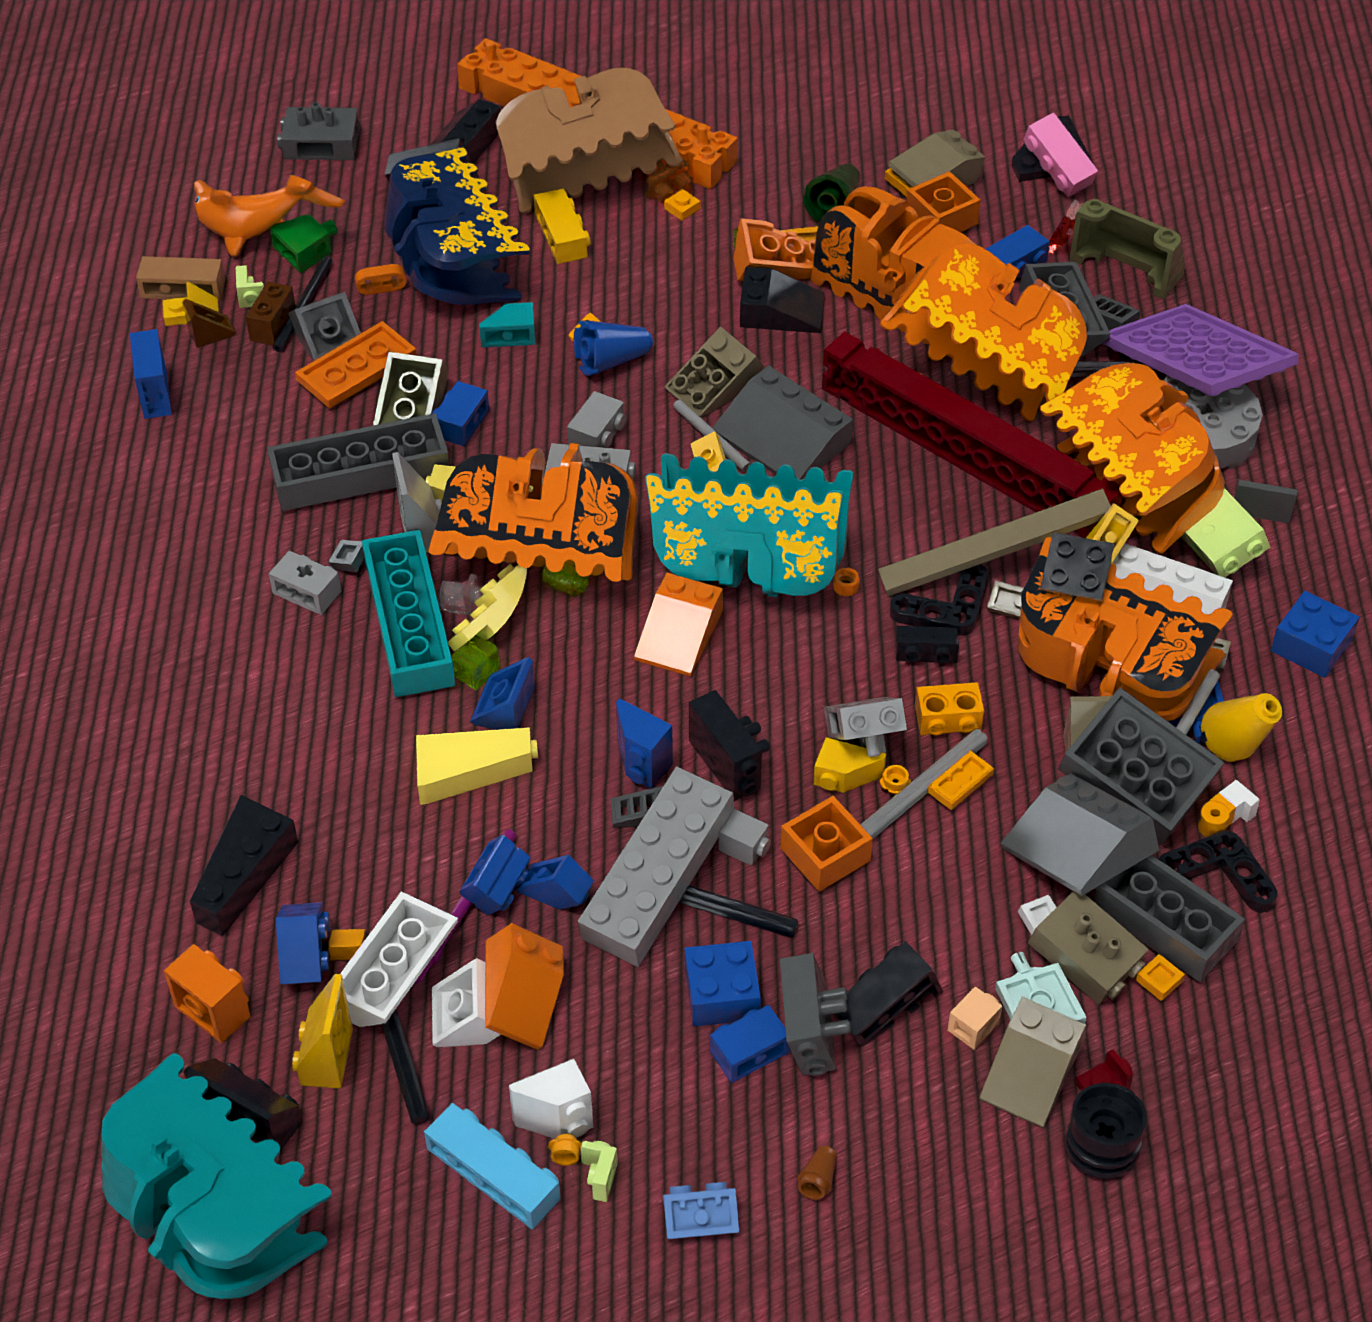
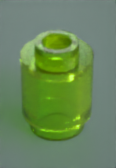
M568 562L565 563L563 569L559 572L549 571L545 566L542 576L543 581L550 588L572 596H578L580 592H584L589 582L588 576L578 575L575 565Z

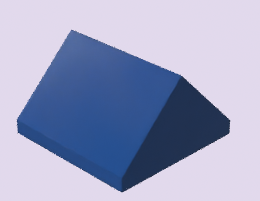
M526 657L489 675L470 722L472 724L495 730L519 728L535 689L533 660Z

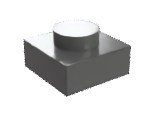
M341 540L328 562L334 570L357 572L364 560L362 541Z

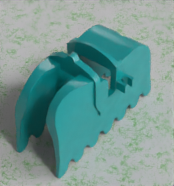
M172 1053L146 1078L113 1103L102 1120V1191L107 1202L120 1215L130 1221L132 1230L139 1237L146 1240L156 1233L155 1240L148 1248V1252L166 1268L174 1270L190 1289L198 1294L212 1298L233 1299L245 1297L260 1290L294 1265L327 1245V1237L318 1231H311L300 1235L295 1230L299 1227L303 1215L331 1198V1189L321 1183L308 1187L301 1186L299 1182L304 1177L305 1170L303 1165L296 1161L283 1165L275 1163V1159L280 1153L279 1144L274 1140H264L259 1143L252 1142L250 1139L255 1134V1123L249 1118H241L236 1121L227 1120L226 1117L231 1112L232 1103L225 1097H217L212 1100L203 1099L202 1096L207 1092L208 1088L207 1080L201 1076H193L188 1079L180 1078L179 1075L184 1070V1060L178 1054Z

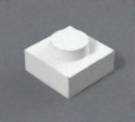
M1048 894L1021 905L1018 913L1032 935L1035 928L1056 909V906Z

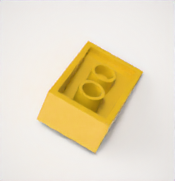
M335 974L309 1007L306 1021H301L299 1041L302 1043L300 1051L294 1052L292 1069L293 1072L298 1073L301 1086L340 1089L342 1087L353 1032L342 974Z

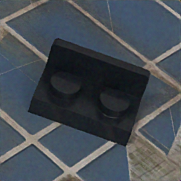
M897 626L896 661L934 662L941 664L957 663L959 650L957 628Z

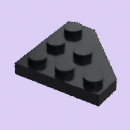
M1058 116V119L1093 163L1070 116ZM1025 143L1013 156L1011 166L1019 182L1052 177L1048 171L1041 167L1039 159L1033 152L1028 150Z

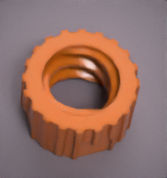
M840 568L835 572L833 589L837 594L849 597L858 592L860 579L856 570ZM843 580H848V581L851 582V583H848V584H847V583H842L841 581H843Z

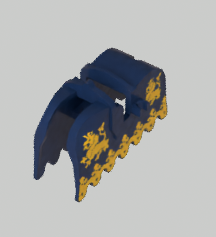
M459 147L437 153L408 157L397 162L390 175L384 229L390 237L394 250L399 255L400 263L413 285L422 293L451 304L472 305L521 301L522 295L518 290L503 287L510 283V276L493 270L498 269L500 266L498 258L528 255L531 248L524 242L512 240L519 235V230L516 227L501 224L507 222L508 213L491 208L498 204V198L492 194L482 193V191L488 188L486 180L471 177L478 173V167L473 163L462 162V160H466L468 157L466 148Z

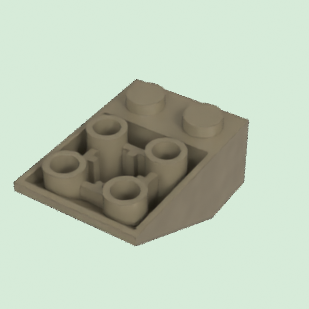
M720 326L664 388L678 400H682L700 418H703L734 400L748 381L765 367L755 354Z

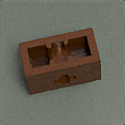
M267 281L246 315L250 341L273 346L289 318L288 313L293 311L296 306L293 287Z

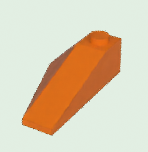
M741 218L734 253L737 280L743 281L745 267L770 268L796 280L810 279L814 263L816 240H804L797 237V233L788 230L787 233L773 228L774 224L767 221Z

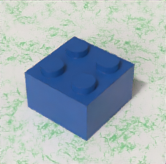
M1304 590L1278 625L1271 652L1326 678L1352 642L1360 617Z
M751 941L684 948L685 976L693 1027L736 1022L743 1018L750 1010L760 1009L761 997Z

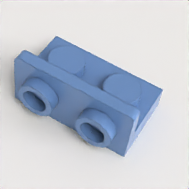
M726 1182L705 1184L706 1191L691 1192V1185L670 1187V1194L663 1195L667 1239L738 1233L739 1222L735 1188L727 1189Z

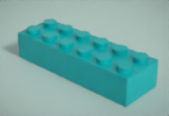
M415 530L362 540L366 570L394 696L400 697L455 686L453 662L421 531Z

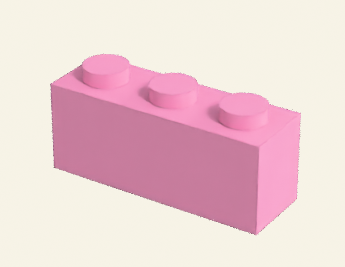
M1054 112L1029 125L1023 139L1025 145L1039 159L1041 167L1049 172L1060 191H1063L1067 197H1070L1093 184L1098 173L1097 168Z

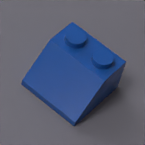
M619 698L616 702L617 741L625 774L633 782L643 784L652 789L673 764L672 725Z

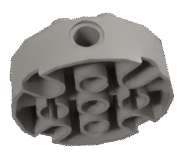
M1167 376L1163 379L1177 391L1183 390L1189 396L1185 405L1189 406L1197 414L1201 425L1206 429L1220 468L1227 467L1229 470L1240 466L1253 453L1263 414L1259 399L1247 385L1243 384L1239 388L1225 390L1217 396H1208L1194 387L1186 386L1185 383Z

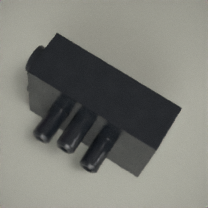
M717 690L690 701L689 742L724 789L733 792L734 801L754 794L761 788L762 753L770 750V744L766 739L756 742L752 737L761 732L760 724L756 721L752 722L747 715L738 719Z

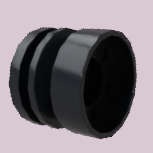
M1105 1082L1090 1085L1079 1092L1073 1102L1065 1144L1069 1160L1078 1170L1091 1177L1101 1179L1121 1177L1132 1170L1139 1157L1141 1141L1143 1140L1147 1124V1112L1141 1099L1133 1091L1119 1084Z

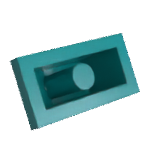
M533 302L505 304L479 324L481 348L535 345Z

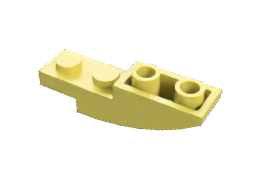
M510 563L497 574L500 578L498 582L492 579L480 589L483 595L474 602L478 608L470 614L473 620L469 622L467 619H464L452 630L456 635L448 641V645L454 652L472 637L481 645L506 623L516 608L523 592L527 568H523L519 564L514 568Z

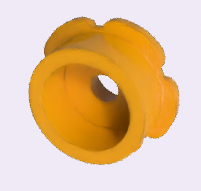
M900 765L887 767L882 773L883 778L880 779L881 787L894 795L911 783L908 771Z
M571 1134L558 1135L556 1139L551 1140L548 1144V1149L551 1150V1160L563 1166L577 1163L581 1154L582 1143Z

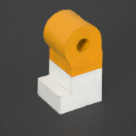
M1235 780L1202 807L1201 819L1198 823L1199 832L1203 836L1208 837L1218 832L1226 831V828L1240 817L1246 822L1250 821L1256 816L1260 799L1239 781Z

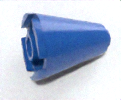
M585 320L578 323L581 325L580 328H575L574 354L576 359L581 358L583 366H579V368L588 376L596 375L649 353L653 345L652 335L644 327Z

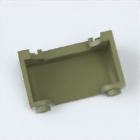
M1097 199L1086 201L1077 210L1070 261H1076L1082 265L1085 258L1095 257L1094 261L1100 262L1106 255L1148 273L1146 282L1150 284L1153 282L1154 284L1152 295L1161 299H1165L1183 277L1185 261L1181 237L1174 230Z

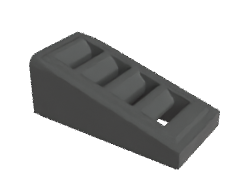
M1101 294L1094 297L1096 304L1100 305L1098 309L1108 330L1139 320L1140 311Z
M663 786L611 798L613 828L639 826L648 812L647 806L653 804ZM634 806H640V812L634 813ZM621 807H627V815L621 816Z

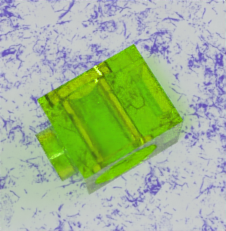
M477 635L472 637L451 656L454 677L474 690L483 685L488 680L489 675L500 669L497 647L492 642L485 641Z

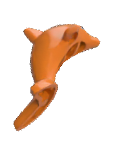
M289 175L287 186L282 189L247 196H232L228 190L224 189L214 190L202 180L194 182V189L197 194L194 210L198 219L212 232L224 237L226 250L232 257H238L247 239L260 235L275 224L285 222L282 218L299 200L334 208L341 207L345 200L315 187L314 183L294 175Z

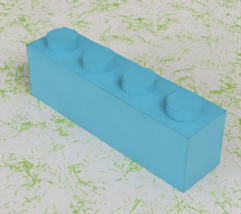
M452 1103L424 1131L427 1150L532 1230L560 1201L559 1180L555 1174L547 1168L540 1169L532 1163L530 1156L522 1149L516 1148L515 1150L508 1145L504 1137L493 1128L488 1130L480 1124L476 1115L470 1110H462Z

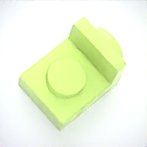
M247 265L236 266V288L239 308L252 307L264 288V283H254L253 276H248Z
M583 1141L581 1145V1160L583 1164L590 1165L587 1184L592 1185L594 1200L607 1202L618 1165L617 1148L611 1147L602 1141Z

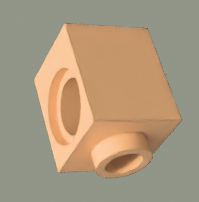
M975 986L950 1012L947 1031L975 1050L999 1025L1002 1005L999 1004L993 995L984 993Z

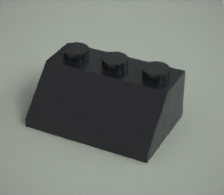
M477 99L459 111L430 145L460 138L474 164L499 134L496 121L501 112V106Z
M213 1058L187 1066L183 1071L185 1079L201 1076L207 1080L208 1088L207 1092L202 1096L203 1099L212 1100L217 1097H225L232 1103L231 1112L226 1117L227 1120L251 1119L256 1125L255 1134L251 1137V1140L256 1143L264 1140H274L279 1144L281 1151L303 1123L299 1104L294 1098L287 1094L282 1096L271 1090L267 1083L259 1078L253 1080L247 1077L233 1063L228 1062L225 1064Z

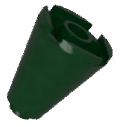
M842 164L813 178L807 184L803 203L806 211L814 220L819 222L833 207L844 206V201L848 195L859 186L860 173L858 169L851 164Z

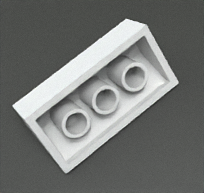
M1126 543L1113 561L1117 568V578L1125 579L1131 573H1139L1145 579L1144 588L1146 590L1152 591L1158 585H1168L1174 591L1173 600L1178 603L1190 596L1198 597L1202 601L1201 610L1204 614H1211L1218 608L1225 609L1228 603L1233 580Z
M400 892L340 973L343 977L351 1022L359 1027L386 1023L455 927L458 918Z

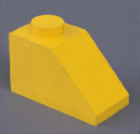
M826 737L814 766L813 785L820 786L826 790L845 793L880 779L885 770L886 753L880 752L879 756L869 757L867 748Z

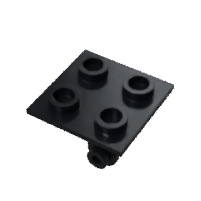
M1053 532L1040 589L1102 601L1108 571L1111 567L1114 543Z

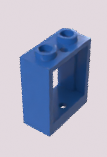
M158 329L129 333L134 378L144 419L172 415L167 370Z

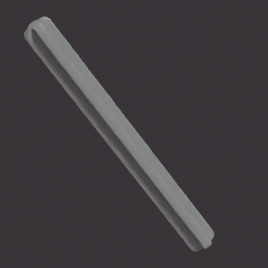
M980 729L973 730L860 825L872 838H875L928 793V785L970 750L976 753L985 746L988 738L987 735Z

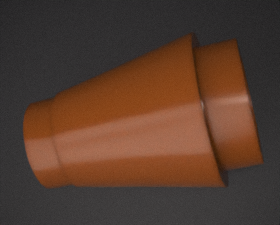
M819 1146L797 1176L799 1192L809 1199L820 1200L831 1191L837 1153L831 1147Z

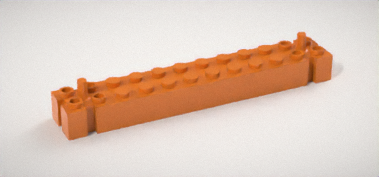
M487 38L474 48V53L467 54L457 64L460 89L475 95L481 92L483 93V98L504 107L514 98L524 93L541 89V87L549 85V88L558 87L562 89L566 94L570 107L580 104L574 79L582 77L581 75L513 48L502 49V44ZM665 109L675 124V129L668 133L683 163L678 166H669L664 160H660L657 162V168L683 179L687 176L693 177V183L711 190L721 179L722 171L727 173L736 164L738 137L723 131L713 133L712 127Z

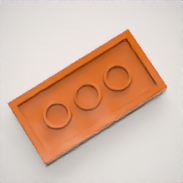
M381 321L296 371V380L330 409L381 379L384 375L388 352L417 356V350L385 322Z

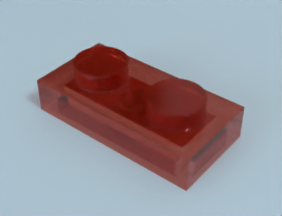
M1073 200L1049 239L1048 252L1053 254L1058 246H1065L1071 236V233L1067 231L1069 228L1074 231L1076 213L1083 204Z

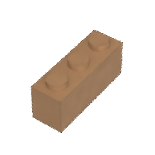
M142 256L136 280L140 298L187 297L186 282H190L217 297L218 301H220L225 283L222 259Z

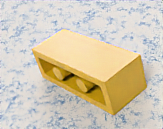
M564 188L535 194V216L556 263L560 264L587 258V246H590V237L587 230L583 231L580 214H575L573 199L568 198Z

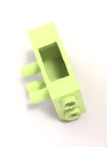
M1225 488L1223 496L1216 507L1181 536L1214 574L1224 578L1235 573L1240 567L1270 548L1264 529Z

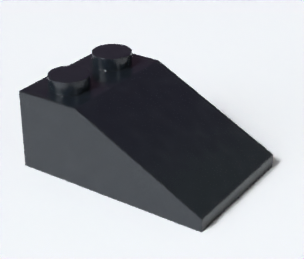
M745 267L740 300V327L821 333L825 293L774 269Z

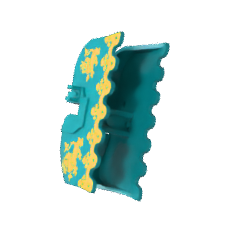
M665 453L661 455L662 477L656 473H649L645 476L650 504L653 546L660 561L675 575L696 581H719L720 585L738 587L742 581L748 560L749 578L753 583L762 585L764 594H768L770 597H778V593L806 596L817 593L830 584L845 554L849 501L854 472L851 470H841L837 473L834 482H828L821 468L812 467L808 470L805 479L800 480L796 477L794 468L788 464L780 466L776 476L770 477L766 473L765 466L760 462H753L749 465L746 474H740L737 471L735 462L725 459L719 464L718 470L713 472L709 470L707 461L703 457H694L690 461L689 468L683 469L680 467L678 458L675 455Z

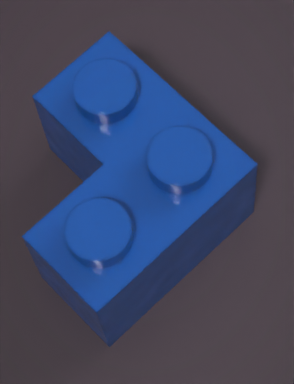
M323 902L282 905L276 916L280 984L321 982L324 971H329L328 951H322V940L327 938V931H330V917L328 911L323 912Z

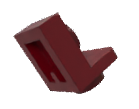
M1112 1049L1107 1052L1103 1063L1077 1076L1075 1084L1080 1091L1090 1085L1104 1082L1119 1084L1130 1090L1133 1070L1130 1063Z

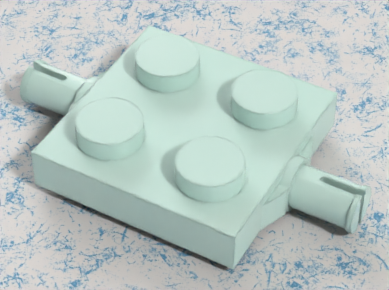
M1023 952L1015 953L1011 956V961L1017 973L1010 978L997 981L995 987L1010 1020L1021 997H1024L1085 1024L1087 1017L1058 963L1046 967H1030Z

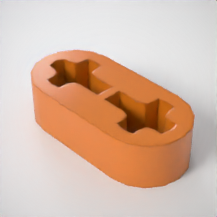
M398 264L364 268L355 275L356 288L358 292L364 295L401 290L407 283L405 271Z

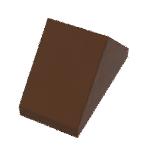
M186 298L182 302L188 331L197 348L233 337L236 334L227 315Z

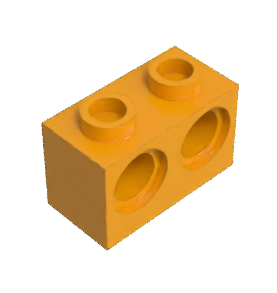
M978 682L917 687L915 711L920 735H940L956 732L970 733L975 729L982 731L984 708Z

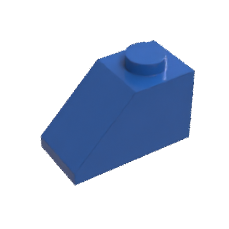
M565 855L530 864L527 868V877L520 885L515 887V890L520 894L560 910L573 906L578 907L588 898V890L593 884L594 879L570 855Z

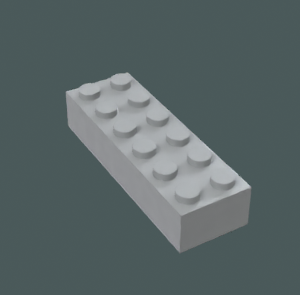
M676 766L579 918L578 927L581 939L639 967L686 891V888L717 841L719 831L734 811L733 792Z

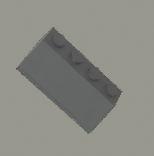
M1076 261L1025 265L1019 286L1020 293L1028 286L1033 285L1037 279H1040L1050 285L1051 289L1070 299L1080 310L1087 331V340L1080 358L1110 337L1108 327Z

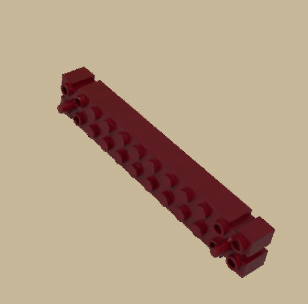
M844 331L824 349L823 366L828 369L822 376V390L838 399L841 397L847 398L848 405L1034 512L1045 510L1101 489L1104 490L1111 506L1113 504L1121 505L1123 496L1119 490L1120 485L1116 482L1109 481L1105 477L1099 480L1096 477L1095 471L1091 468L1084 466L1066 454L1045 444L1043 441L1034 438L996 415L975 405L973 402L952 392L950 389L941 386L905 364L891 358L879 348L871 346L869 349H866L864 343L859 338ZM1097 523L1077 529L1078 537L1086 538Z

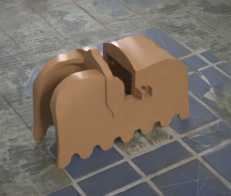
M613 68L588 78L582 76L574 79L580 102L579 105L570 107L566 94L562 89L558 87L549 88V85L541 87V89L527 92L514 98L501 110L496 126L506 157L509 179L514 182L521 214H527L533 210L535 194L564 188L570 197L576 198L581 196L583 186L587 183L591 184L594 189L602 190L608 185L607 179L610 176H616L619 181L627 182L632 178V171L635 168H640L645 174H652L656 171L657 162L660 160H664L669 166H678L683 163L668 133L675 129V124L663 107L651 81L640 71L629 68Z

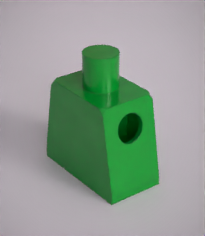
M305 214L273 225L270 228L273 248L299 273H302L322 260L324 256L331 253L330 237L337 234L338 229L331 219L319 224L311 215Z

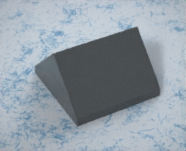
M1237 479L1234 499L1251 517L1290 523L1298 490Z

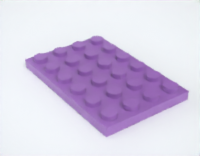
M1188 304L1109 330L1110 337L1102 343L1112 348V350L1121 352L1132 360L1142 362L1148 365L1149 368L1156 369L1170 378H1175L1185 383L1186 386L1194 387L1208 396H1217L1225 390L1239 388L1247 382L1261 380L1275 372H1283L1286 368L1297 365L1299 356L1294 351Z

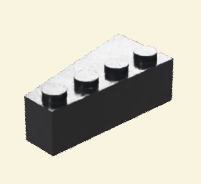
M240 795L190 899L194 919L197 924L220 936L227 932L298 844L293 819Z

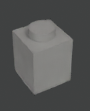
M734 809L719 831V851L753 866L758 857H764L770 847L771 840L768 839L769 825Z

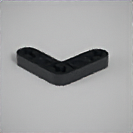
M982 564L962 570L952 603L910 594H898L890 601V617L895 622L901 624L957 628L958 636L969 635L973 632L987 584L988 571ZM972 576H977L975 585L970 584ZM965 595L973 596L976 600L971 603H966L962 601L960 598ZM935 611L940 616L934 619L927 617L925 613ZM961 612L966 614L964 623L959 622Z
M1232 831L1218 832L1166 852L1159 857V860L1170 868H1177L1176 872L1188 880L1221 868L1246 905L1255 912H1269L1275 905L1278 892L1275 885L1243 840ZM1201 853L1207 857L1208 861L1197 863L1191 859L1190 855ZM1241 866L1247 867L1252 871L1253 875L1244 877L1239 875L1235 869Z

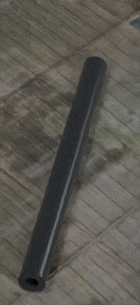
M323 257L293 310L309 305L333 263L330 257ZM290 317L272 346L276 352H282L294 331Z

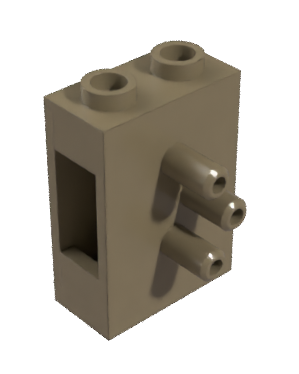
M1074 891L1035 928L1028 942L1051 964L1058 963L1064 975L1098 1005L1107 997H1110L1112 1000L1116 998L1125 987L1123 981L1128 976L1132 979L1137 976V973L1146 965L1142 960L1149 950L1087 895L1081 896Z

